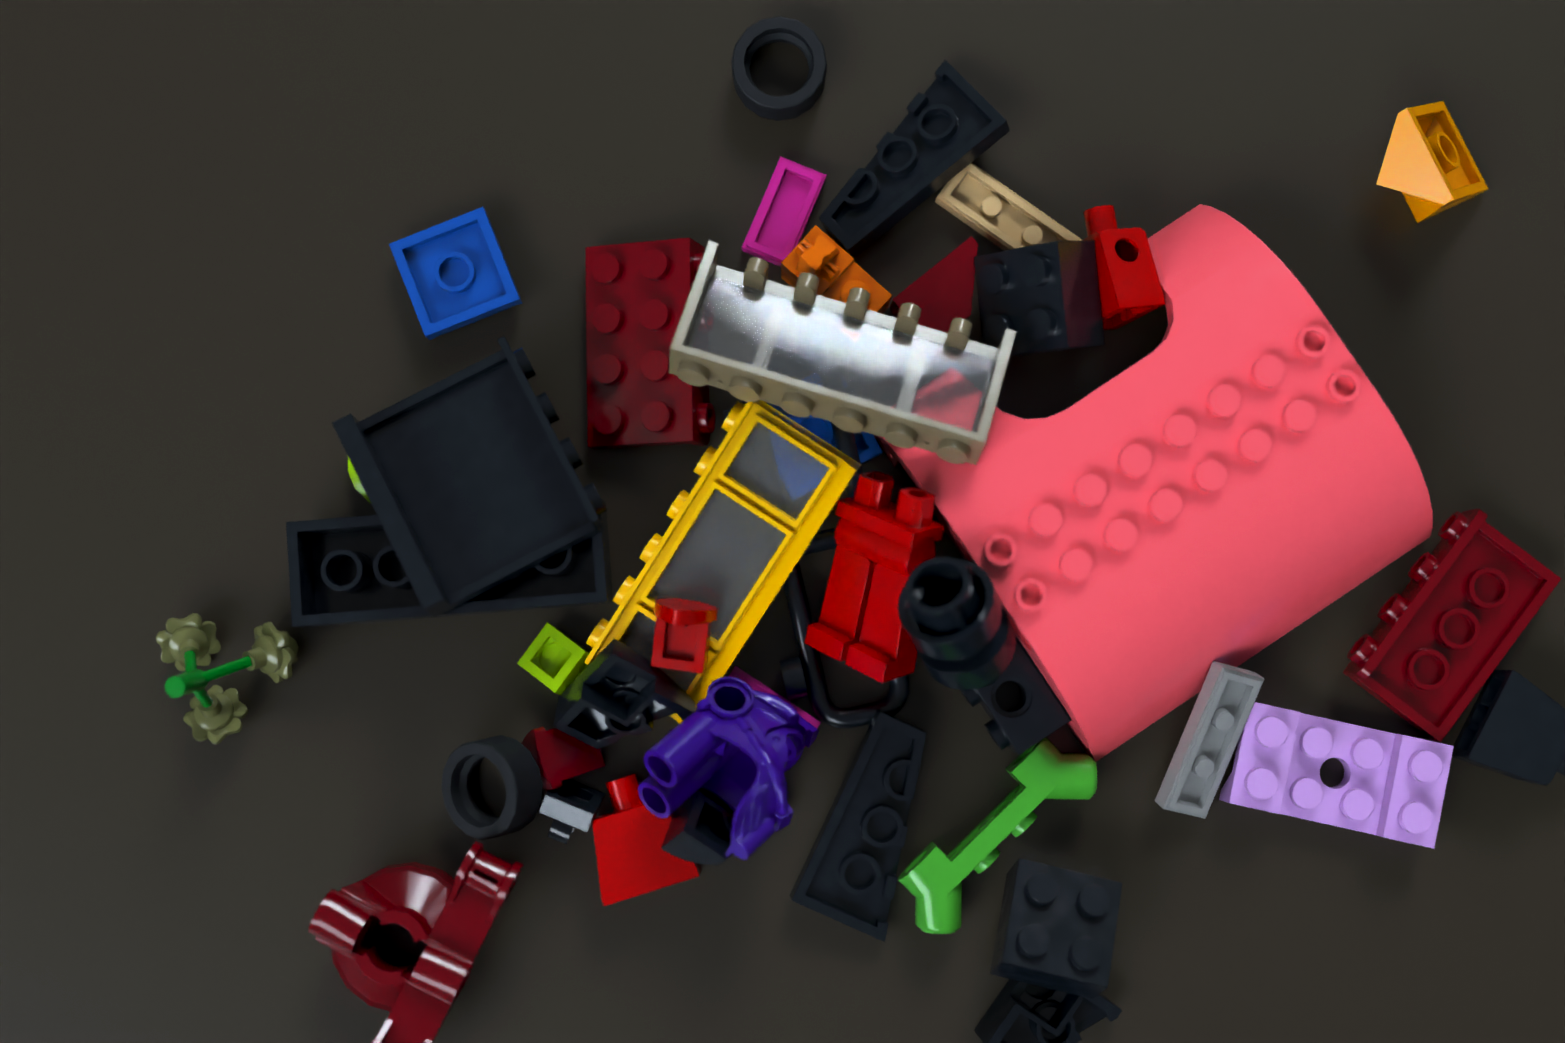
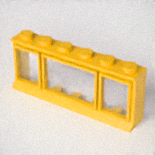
M760 400L747 402L746 405L738 401L731 409L721 426L722 429L728 432L718 449L709 446L694 469V472L701 477L690 493L683 489L676 497L666 516L673 520L663 536L655 533L649 540L639 559L646 563L636 579L630 575L626 578L613 598V602L619 605L610 621L602 618L586 641V644L593 648L584 661L587 665L614 638L651 661L656 616L654 614L655 600L664 598L687 599L717 607V620L713 621L711 625L706 671L700 674L660 668L696 703L695 711L698 702L706 698L708 687L712 681L725 677L728 669L753 634L755 627L782 589L781 587L808 549L819 528L837 504L839 497L850 480L861 467L860 463L766 402ZM677 713L669 715L679 724L683 721Z

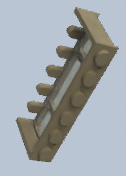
M708 241L670 347V374L677 375L680 380L689 385L699 387L710 385L727 390L732 396L743 401L755 402L760 400L780 406L786 413L796 417L814 416L831 421L837 428L846 432L859 433L864 431L881 436L888 443L896 447H917L931 451L944 461L963 464L968 462L974 465L977 464L987 441L1016 331L1006 328L999 347L989 346L969 340L972 323L963 318H954L948 333L919 325L921 308L913 303L901 304L898 317L895 318L868 310L870 293L862 288L855 287L850 289L845 303L818 295L820 280L811 273H801L795 288L767 280L769 265L761 258H750L744 273L717 265L719 243Z

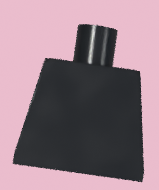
M1494 670L1485 682L1453 745L1452 757L1523 782L1547 786L1551 783L1556 772L1565 776V708L1514 670Z

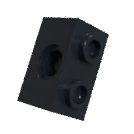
M1017 638L1013 658L994 684L980 689H960L972 707L980 703L991 720L984 724L997 746L1001 750L1009 746L1012 752L1018 755L1071 721ZM1006 681L1014 682L1021 691L1020 703L1009 711L1001 709L995 698L997 688Z

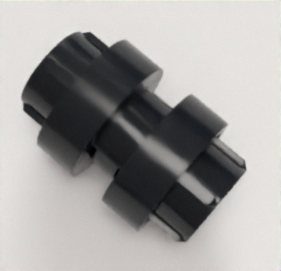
M950 557L929 559L919 564L913 570L900 594L898 613L900 621L916 647L928 673L938 683L953 689H980L994 684L1013 658L1016 638L1012 625L1001 606L1000 599L988 574L972 562Z

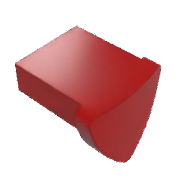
M664 598L655 600L654 614L656 616L651 666L703 674L707 669L711 625L713 621L717 620L718 608L707 603L687 599Z

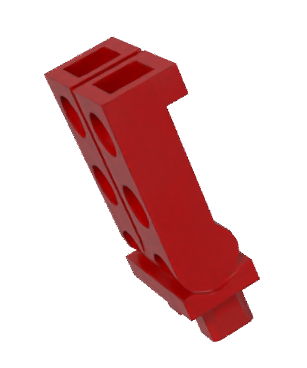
M870 471L859 474L853 497L840 499L837 502L835 515L841 517L835 529L837 547L819 621L808 625L804 644L840 662L846 660L845 665L881 683H885L914 672L917 650L900 621L898 602L900 594L913 570L922 562L935 558L936 546L934 541L942 540L945 525L932 520L935 501L934 494L917 488L902 489L899 492L898 502L895 504L890 502L894 484L893 477L880 471Z

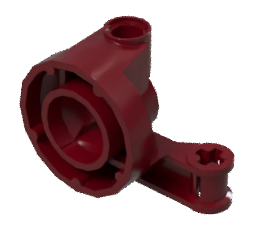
M475 841L460 865L455 879L442 869L411 862L388 865L358 882L343 887L340 891L331 889L327 893L311 920L308 932L316 936V941L331 948L333 964L347 989L367 1005L390 1011L388 1018L372 1043L435 1042L454 1002L474 967L475 961L502 907L520 877L524 867L523 864L516 861L511 865L484 851V844ZM378 919H381L380 924L382 925L394 923L403 926L410 932L415 942L418 943L422 940L427 944L415 967H412V964L395 966L381 958L373 938V931Z

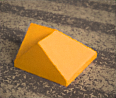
M1444 101L1409 107L1397 114L1376 185L1402 192L1417 223L1488 190Z

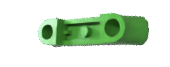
M1045 737L1021 753L1005 768L1019 785L947 856L932 841L913 859L900 874L898 881L916 898L915 924L921 931L930 934H952L962 926V880L973 870L978 874L985 871L1000 855V851L996 847L1010 833L1014 837H1018L1028 829L1037 818L1033 810L1044 799L1089 800L1096 793L1097 766L1094 759L1088 753H1061Z

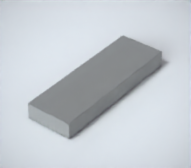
M1216 661L1212 662L1155 798V802L1161 808L1206 819L1264 682L1263 677L1253 671Z

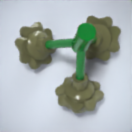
M192 613L185 618H169L166 621V630L160 631L156 635V642L162 648L160 658L162 662L167 664L175 661V667L180 671H185V673L168 678L165 683V691L173 698L190 693L195 695L189 702L192 710L187 712L183 718L184 722L192 728V736L196 741L202 742L208 738L212 744L217 745L228 735L239 733L243 727L240 719L244 718L249 711L246 705L240 702L239 692L236 688H229L224 691L221 686L213 685L206 691L204 688H206L209 681L245 668L249 671L260 669L261 672L267 673L275 683L292 677V665L297 663L298 660L297 642L290 637L288 631H278L272 622H266L263 626L254 628L255 642L251 650L243 653L242 658L203 671L197 669V666L209 665L211 654L218 653L221 649V644L216 638V624L212 621L202 623V618L198 613Z

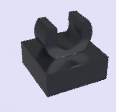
M571 779L563 780L562 787L548 790L539 810V813L554 819L547 837L567 844L571 833H574L576 828L588 832L593 823L592 821L600 810L605 793Z

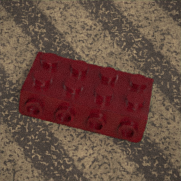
M690 237L585 247L588 447L606 449L675 444L704 446L709 444L710 433L714 432L716 425L715 410L712 403L709 402V385L701 387L689 385L680 380L677 375L669 373L670 347L705 252L704 246ZM709 302L707 303L692 348L708 352V332H712L714 326L713 309Z
M1479 508L1462 511V513L1457 511L1445 521L1438 532V536L1442 538L1431 554L1429 552L1424 553L1412 565L1408 572V576L1412 580L1401 594H1393L1383 604L1377 615L1381 619L1380 623L1371 635L1364 634L1354 643L1347 654V658L1351 662L1342 672L1434 742L1441 743L1562 579L1485 521L1488 515Z

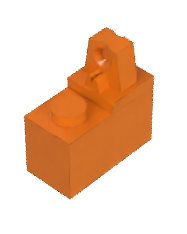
M817 225L810 230L781 262V278L791 287L795 288L799 275L807 272L816 275L820 280L818 295L846 303L850 289L857 287L865 289L870 293L868 310L883 314L889 308L892 294L854 262V258ZM838 328L855 344L863 336L862 334Z

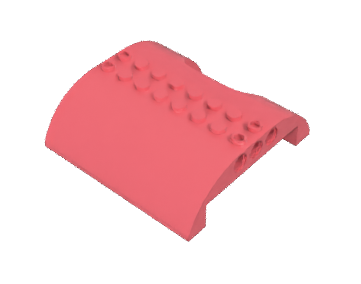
M1199 204L1148 238L1165 298L1168 326L1162 342L1149 355L1066 410L1047 418L1023 419L1005 413L996 407L986 444L976 465L968 462L963 464L950 463L938 457L934 452L917 447H896L888 443L884 437L874 435L894 467L900 463L917 489H922L935 495L933 513L939 522L945 525V531L963 558L978 565L988 574L1016 637L1070 715L1071 721L1067 725L1085 752L1095 762L1198 694L1213 661L1238 667L1430 538L1433 529V510L1429 491L1420 466L1406 437L1383 399L1320 308L1288 267L1261 239L1225 212ZM950 368L917 390L911 413L972 431L982 394L967 379Z

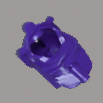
M730 676L720 677L709 685L706 698L698 702L696 711L644 754V763L651 775L639 785V797L652 814L659 818H667L700 788L707 790L735 812L732 824L731 845L725 852L726 857L734 853L740 859L745 860L775 831H779L791 823L794 811L787 803V787L784 773L797 763L804 751V747L807 746L809 748L818 736L819 730L800 717L796 709L783 699L772 694L753 690L745 681Z

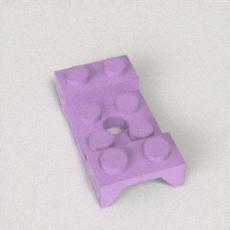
M1255 702L1239 738L1233 769L1221 789L1219 800L1434 849L1454 746ZM1330 758L1338 759L1344 768L1342 781L1334 787L1326 786L1320 778V768Z

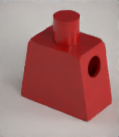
M1101 205L1085 210L1083 215L1087 238L1082 241H1095L1103 329H1119L1165 305L1164 294L1146 232L1140 227L1118 229L1113 205Z
M635 773L606 782L614 811L598 816L592 821L603 906L699 877L702 871L700 864L680 859L661 849L674 812L667 818H659L652 814L639 797V784Z

